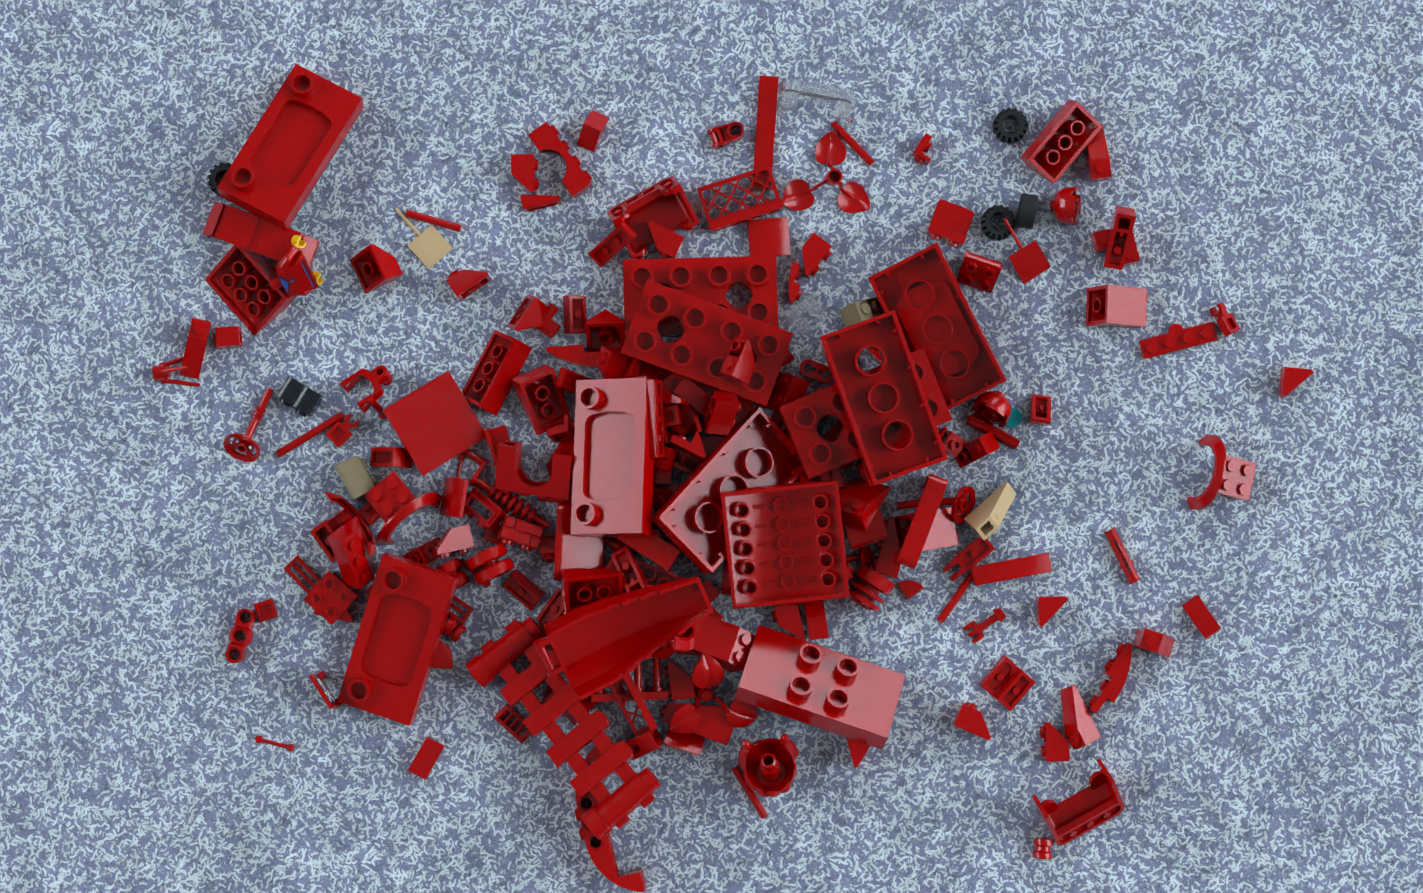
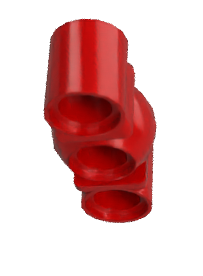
M241 609L236 614L235 626L229 632L230 643H228V649L225 652V657L230 663L242 662L248 649L247 646L253 640L252 629L256 621V613L251 609ZM245 612H248L251 616L250 621L247 623L242 619V615ZM240 630L245 633L243 641L237 639V633ZM234 649H237L240 653L237 660L231 656Z

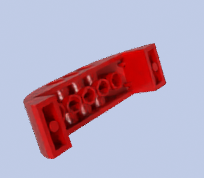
M596 746L585 758L589 765L602 756ZM576 792L577 808L574 811L576 820L580 821L582 826L579 829L581 841L585 840L588 853L595 866L607 879L616 885L631 891L644 892L646 884L642 868L619 874L610 833L601 840V844L596 845L592 842L591 838L595 835L586 826L581 816L599 803L591 792L584 798H580ZM590 798L592 806H585L583 799Z

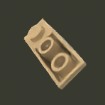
M1005 481L964 518L965 522L974 533L985 541L999 528L1016 496V492Z

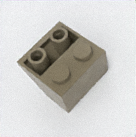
M877 296L854 302L839 310L845 327L885 313Z

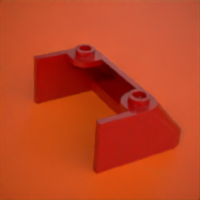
M1101 759L1097 760L1100 771L1094 772L1090 776V786L1064 801L1056 804L1054 800L1046 799L1040 803L1036 795L1032 796L1039 814L1057 845H1065L1118 816L1124 810V804L1116 783Z

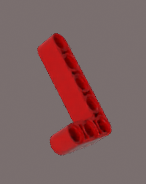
M931 473L926 476V481L921 489L923 491L896 560V563L911 569H915L948 484V480Z

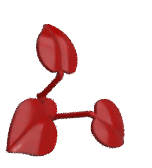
M834 130L825 134L815 147L817 162L820 164L827 163L830 169L826 173L824 181L809 189L806 181L801 179L792 180L785 187L781 199L782 204L791 210H805L814 203L815 199L811 193L812 191L824 184L829 186L838 185L839 190L842 192L837 196V203L842 211L858 213L870 209V201L865 189L854 181L847 182L843 188V183L841 182L843 175L841 171L832 167V165L841 164L846 158V147Z
M703 653L693 669L691 677L695 685L694 691L697 694L695 697L696 708L691 703L678 707L670 720L669 730L682 734L695 732L702 723V716L698 712L700 700L709 701L711 698L717 701L725 710L729 711L725 719L732 727H746L752 724L759 714L754 705L735 699L731 703V708H729L715 696L711 686H717L722 682L724 671L714 658Z

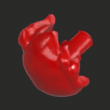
M785 733L781 735L780 739H762L752 744L750 741L744 740L738 753V764L743 768L746 784L762 797H776L780 793H787L797 773L796 758L799 751L794 742Z

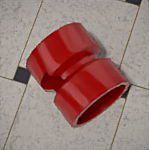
M454 558L436 568L460 576L456 589L470 582L466 572L461 571L462 565L458 558Z

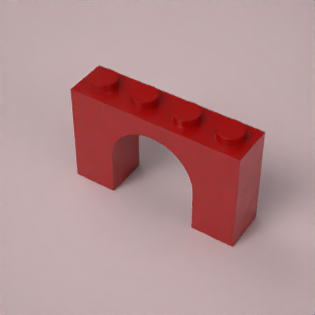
M503 440L497 445L495 489L502 490L504 493L518 492L522 496L537 495L541 499L555 498L559 502H566L572 498L574 450L558 448L552 456L550 479L546 482H536L530 479L522 469V442Z

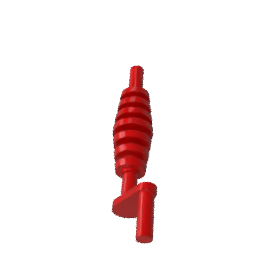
M470 449L462 452V454L481 465L470 480V486L473 487L476 484L487 491V497L490 499L495 496L493 502L496 504L501 500L499 506L502 509L507 504L505 509L507 513L514 508L513 516H517L520 512V519L523 520L526 516V522L534 521L548 529L551 523L537 515L538 510L536 508H533L531 511L532 505L530 503L523 506L526 501L524 498L519 503L517 502L520 495L516 493L511 498L513 492L504 494L502 490L495 489V484L490 485L479 478L489 462L488 459H484Z

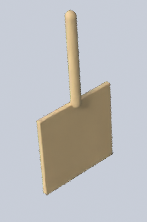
M395 208L398 215L418 236L408 247L428 269L433 267L453 249L432 224L420 233L398 208Z

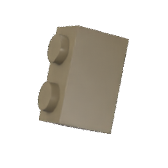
M357 455L334 466L354 500L360 501L365 498L364 494L379 483L374 474L370 475L367 471L369 465L364 458L360 459Z

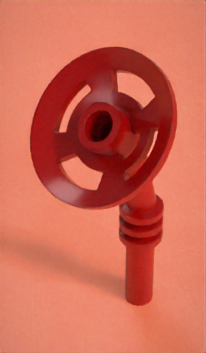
M266 388L259 405L253 411L255 414L251 415L253 418L245 434L233 433L225 437L223 442L224 448L233 458L244 462H253L259 458L260 448L251 438L259 421H262L261 417H264L263 413H266V406L274 392L272 388ZM235 449L242 453L246 452V455L238 453L237 451H235Z
M964 486L957 492L954 498H942L940 505H952L951 514L953 520L956 523H964V518L972 512L975 505V491L970 486ZM967 494L969 495V501L966 500ZM920 497L918 500L897 502V510L916 508Z

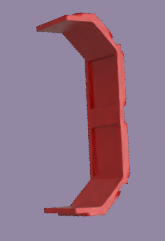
M214 202L202 233L209 238L213 237L278 262L292 245V237L299 235L301 236L300 240H304L306 245L304 248L298 249L299 251L302 250L310 268L320 245L318 240L290 228L285 231L256 215L218 202Z

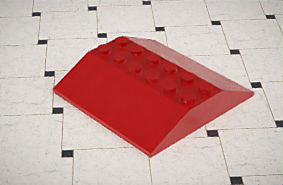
M838 480L765 485L720 493L733 609L850 597Z

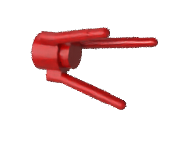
M183 357L159 363V365L152 367L153 379L161 381V384L170 383L200 387V383L168 379L171 377V372L187 369V366L169 367L170 365L182 362Z

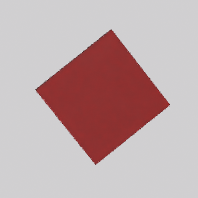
M449 370L382 410L422 476L486 438L482 425Z

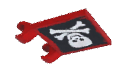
M324 671L309 676L330 709L335 710L343 704L337 701L338 698L335 699L323 682L327 678Z

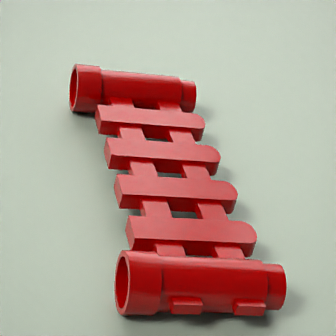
M530 616L523 622L515 619L505 627L507 630L506 634L496 642L490 639L480 647L482 653L473 657L465 666L483 688L495 680L498 674L502 676L507 685L499 692L511 707H514L520 701L530 713L522 722L531 734L537 737L543 731L554 744L546 751L557 767H561L564 763L568 762L577 774L569 782L580 798H584L591 792L599 803L596 807H591L581 818L589 830L599 840H602L613 831L614 826L620 829L631 820L628 815L640 805L646 808L655 801L654 791L662 785L648 767L640 773H636L628 763L633 757L631 746L623 741H619L615 745L604 732L610 726V721L603 712L594 711L590 714L581 703V699L574 692L570 683L567 684L560 674L548 677L546 673L547 668L538 649H535L533 645L536 639L544 635V632ZM548 651L553 665H559L554 651ZM524 653L532 665L519 674L511 663ZM546 681L555 695L542 705L532 691ZM569 711L579 725L565 735L555 721ZM592 741L602 756L589 765L579 751ZM616 772L624 784L611 794L602 782Z

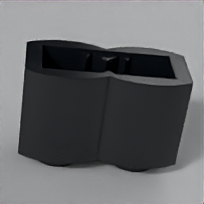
M288 376L277 395L281 398L279 402L287 407L293 405L297 408L296 412L304 417L307 414L312 416L324 397Z

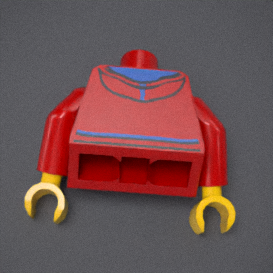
M299 235L292 237V245L275 266L278 277L269 280L273 291L284 287L289 296H307L313 289L319 288L318 285L323 284V279L319 278L322 274L317 271L312 272L302 250L299 251L298 249L304 248L306 245L304 240H300L301 236Z

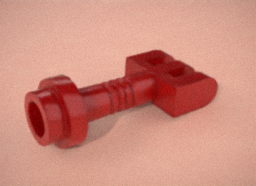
M1001 608L993 609L994 614L977 625L973 620L963 627L965 631L971 627L973 628L967 634L969 637L975 633L977 634V637L972 639L973 644L985 637L982 631L998 620L1001 623L1004 621L1006 615Z

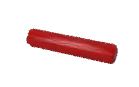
M973 414L967 419V425L984 434L992 431L997 441L1012 449L1018 447L1020 443L1018 438Z

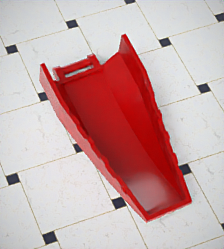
M697 576L627 592L580 606L544 624L546 636L536 639L533 645L535 649H538L547 668L546 673L548 677L564 672L574 692L583 700L619 681L634 670L635 666L643 660H648L654 652L661 647L667 646L668 642L674 639L675 636H681L688 628L699 623L714 612L701 580ZM548 644L551 645L559 662L557 666L553 665L545 646Z

